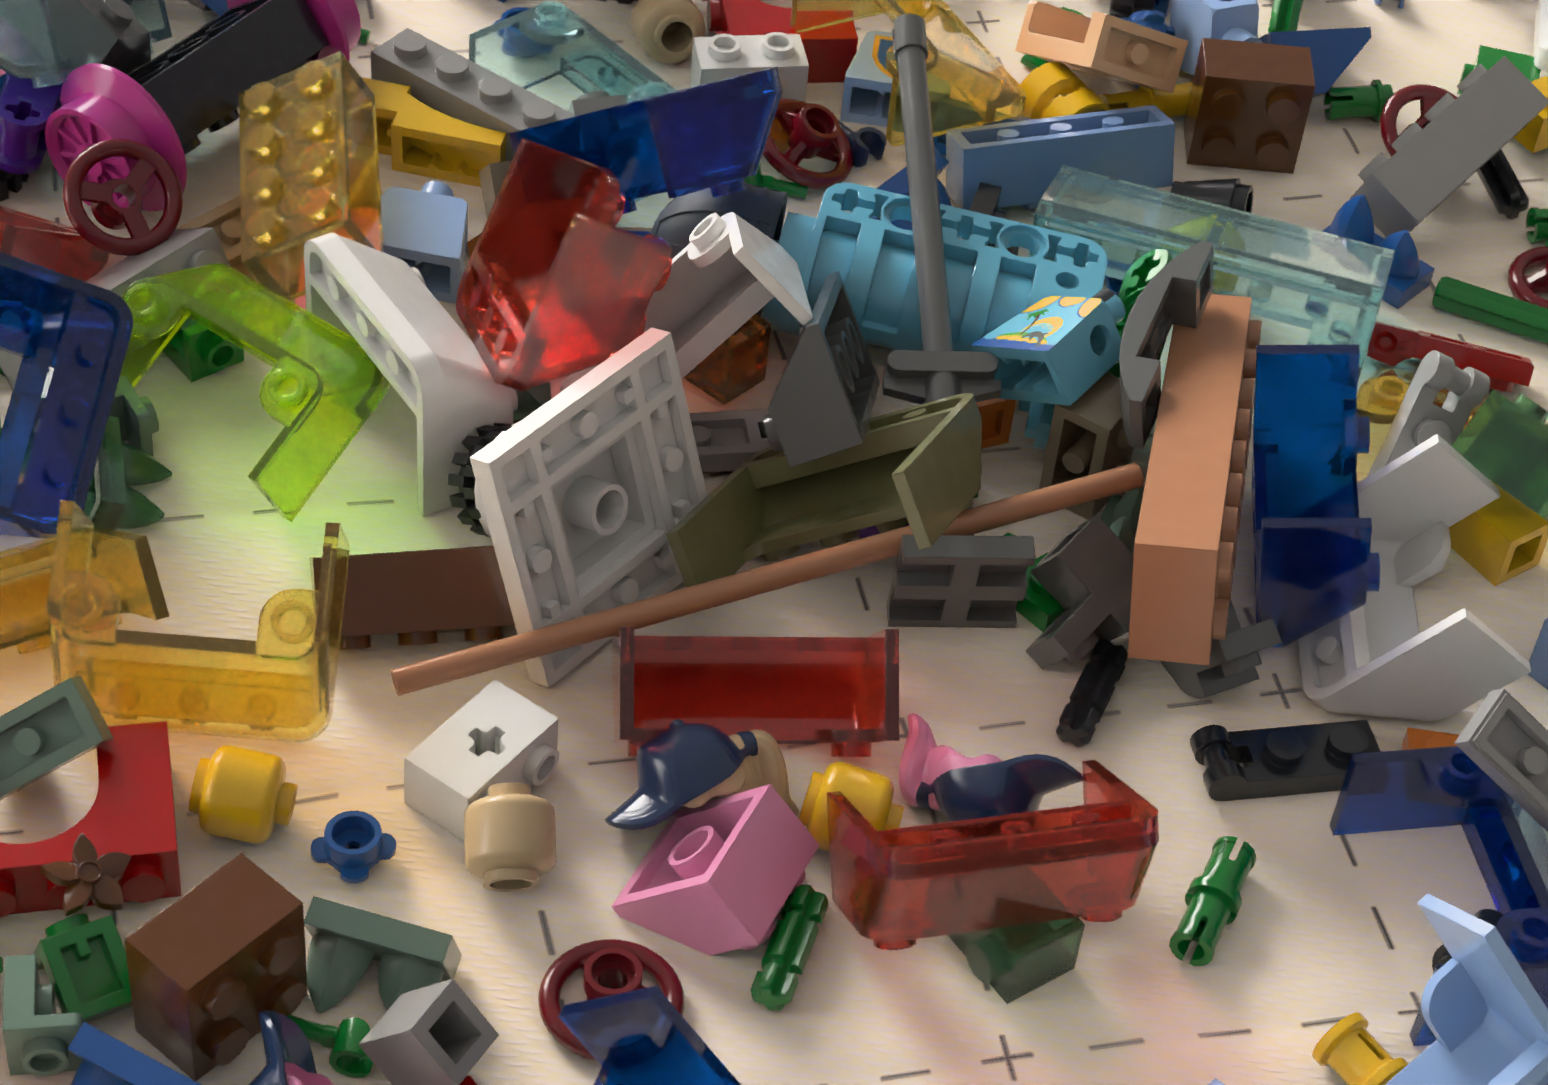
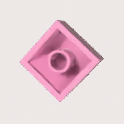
M771 784L712 800L701 807H688L677 810L673 813L611 907L619 917L709 956L737 949L751 950L767 940L776 926L774 919L788 896L794 893L796 887L804 882L806 877L804 870L820 845Z

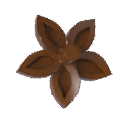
M81 833L73 845L72 863L65 861L48 863L41 866L40 872L52 883L68 887L62 903L66 917L82 910L90 899L94 905L103 910H122L123 894L117 881L125 874L131 860V855L110 852L98 858L97 851L92 842Z

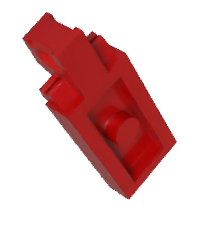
M1376 321L1367 349L1368 357L1392 367L1412 357L1423 360L1429 352L1437 350L1454 359L1455 366L1462 370L1466 367H1472L1489 376V388L1505 392H1513L1515 383L1529 387L1534 370V365L1530 358L1379 321Z

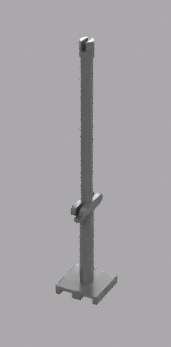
M904 14L893 21L892 37L894 60L898 64L923 351L895 350L888 355L882 381V394L921 405L958 394L972 393L975 401L981 402L998 398L1001 395V380L994 379L998 368V359L989 352L954 351L926 67V60L928 58L926 26L922 17L915 14ZM974 534L970 536L941 535L932 547L919 550L914 535H902L886 604L888 627L1015 628L1017 623L1016 604L1017 601L1024 600L1027 590L1026 571L1028 566H1034L1036 560L1034 537L975 536Z

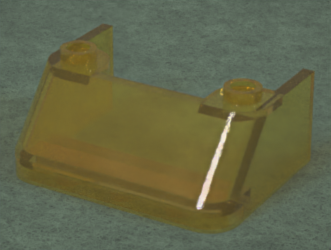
M60 500L47 601L54 686L70 677L82 676L107 726L167 721L168 732L294 743L310 741L318 737L327 728L333 712L350 544L340 523L326 522L319 590L287 589L273 595L260 612L256 641L118 630L120 600L115 588L101 575L88 572L94 524L74 501Z

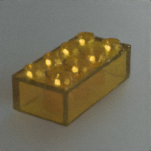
M341 51L320 60L308 62L301 68L267 82L258 83L250 89L239 93L241 262L280 305L306 294L304 245L307 240L328 233H335L384 252L375 95Z

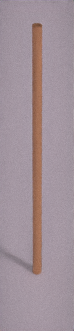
M1131 463L966 509L955 518L942 535L970 536L1137 489L1143 486V474L1137 463ZM910 525L392 669L391 676L397 695L401 696L898 556L902 535H913Z

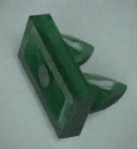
M94 412L74 456L79 535L81 546L106 550L115 529L132 530L143 528L164 518L165 513L152 500L130 486L157 483L171 477L172 472L147 452L133 445L121 442L118 417Z

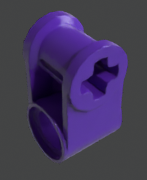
M7 73L0 94L1 170L15 174H28L37 171L42 166L47 152L45 126L49 116L61 108L60 95L62 86Z

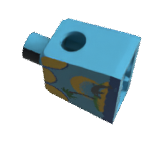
M1108 289L1100 290L1091 298L1049 296L1041 299L974 342L971 347L973 352H989L997 357L998 368L994 379L1001 380L1002 387L1001 395L998 398L1070 406L1119 360L1121 337L1116 324L1125 318V307L1121 299Z

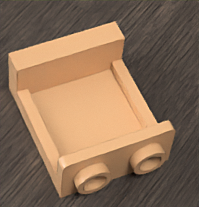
M1031 0L1027 7L1015 51L1049 62L1064 63L1068 68L1093 76L1173 93L1188 40L1105 13L1093 11L1092 17L1089 18L1040 1Z

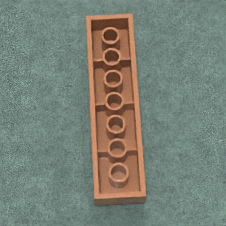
M1211 294L1197 328L1173 324L1134 542L1128 658L1209 666L1213 639L1226 640L1233 571L1236 561L1253 411L1255 408L1258 376L1256 372L1262 321L1250 320L1252 297Z

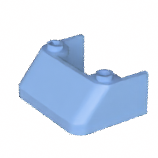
M1430 894L1425 895L1417 904L1452 956L1429 979L1421 999L1422 1015L1437 1039L1385 1085H1548V1009L1495 926ZM1215 1078L1208 1085L1225 1084Z

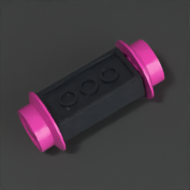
M227 0L228 10L129 75L111 66L98 63H89L76 68L66 77L62 85L60 95L61 108L49 116L45 126L46 147L56 171L64 181L69 166L84 149L104 140L129 139L151 147L167 160L178 177L183 194L187 181L185 154L201 144L197 136L206 129L210 133L215 132L240 117L236 110L237 107L245 102L248 106H252L277 92L278 89L274 82L296 95L309 98L326 96L343 83L349 68L350 52L357 46L361 34V21L355 1ZM127 157L106 158L95 164L88 171L84 181L103 184L113 179H125L138 161ZM153 173L141 188L142 210L162 211L165 206L164 192L160 181ZM119 192L112 193L113 200L118 206L123 208L129 207V201L125 195ZM83 201L89 206H91V202Z

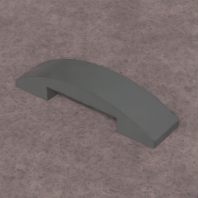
M1200 241L1172 259L1146 285L1129 313L1120 343L1119 364L1121 417L1130 447L1144 448L1157 419L1161 397V361L1157 360L1172 324L1197 328L1213 292L1212 242Z

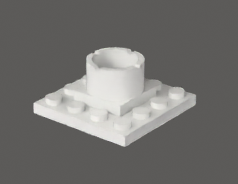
M651 327L526 418L512 424V428L502 431L491 443L470 457L475 476V505L481 514L479 521L485 533L492 539L517 634L665 594L684 581L666 533L707 496L672 334L671 332ZM614 636L525 660L530 681L550 688Z

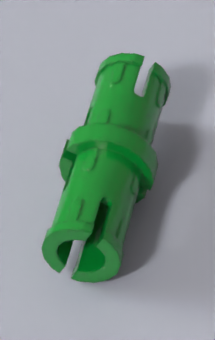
M1223 836L1216 840L1203 875L1193 879L1185 895L1187 909L1177 930L1170 938L1169 947L1171 952L1182 961L1191 941H1196L1198 944L1189 962L1192 966H1204L1212 961L1224 926L1236 919L1242 906L1240 890L1250 870L1256 863L1257 855L1252 846L1244 841L1236 860H1230L1229 856L1237 841V837Z

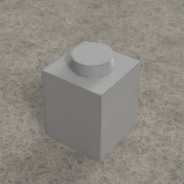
M450 979L401 994L358 1045L392 1085H459L497 1039L499 1034L456 981Z

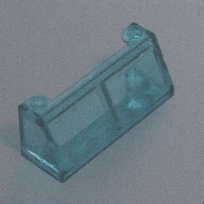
M1066 165L1062 166L1041 197L1033 221V226L1084 237L1098 243L1107 253L1108 262L1105 276L1120 280L1124 279L1126 272L1136 260L1152 250L1165 249L1174 259L1200 241L1212 242V294L1252 297L1251 314L1310 329L1311 332L1306 350L1317 353L1318 348L1321 347L1329 355L1332 363L1329 377L1358 384L1395 250ZM1029 251L1028 258L1033 257L1034 254ZM1047 257L1046 260L1053 261L1054 258Z

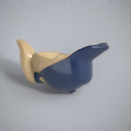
M678 719L671 722L668 729L639 747L636 757L638 789L607 816L605 821L612 827L624 830L645 829L664 821L682 806L689 808L701 807L713 797L729 796L768 784L773 786L796 816L799 814V809L790 797L787 768L781 748L771 734L764 730L754 729L727 736L723 731L711 725L684 723V721Z

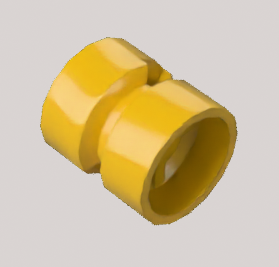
M1056 61L1039 66L1023 79L1016 91L1013 102L1015 113L1030 119L1111 110L1093 90L1087 88L1084 82L1064 63Z

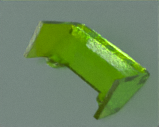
M209 263L143 278L129 285L66 367L85 388L125 375L134 388L187 318L203 325L215 334L272 366L262 381L259 397L261 405L273 420L283 425L284 428L247 477L283 518L292 522L384 398L390 385L389 381L354 337L226 264Z

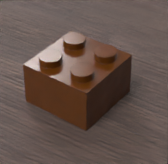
M1202 38L1183 124L1186 163L1293 174L1315 90L1310 48Z
M242 853L124 939L135 1031L196 1082L217 1065L230 1063L243 1051L248 1041L261 1031L259 1012L275 1011L285 1016L291 1015L308 994L303 902Z

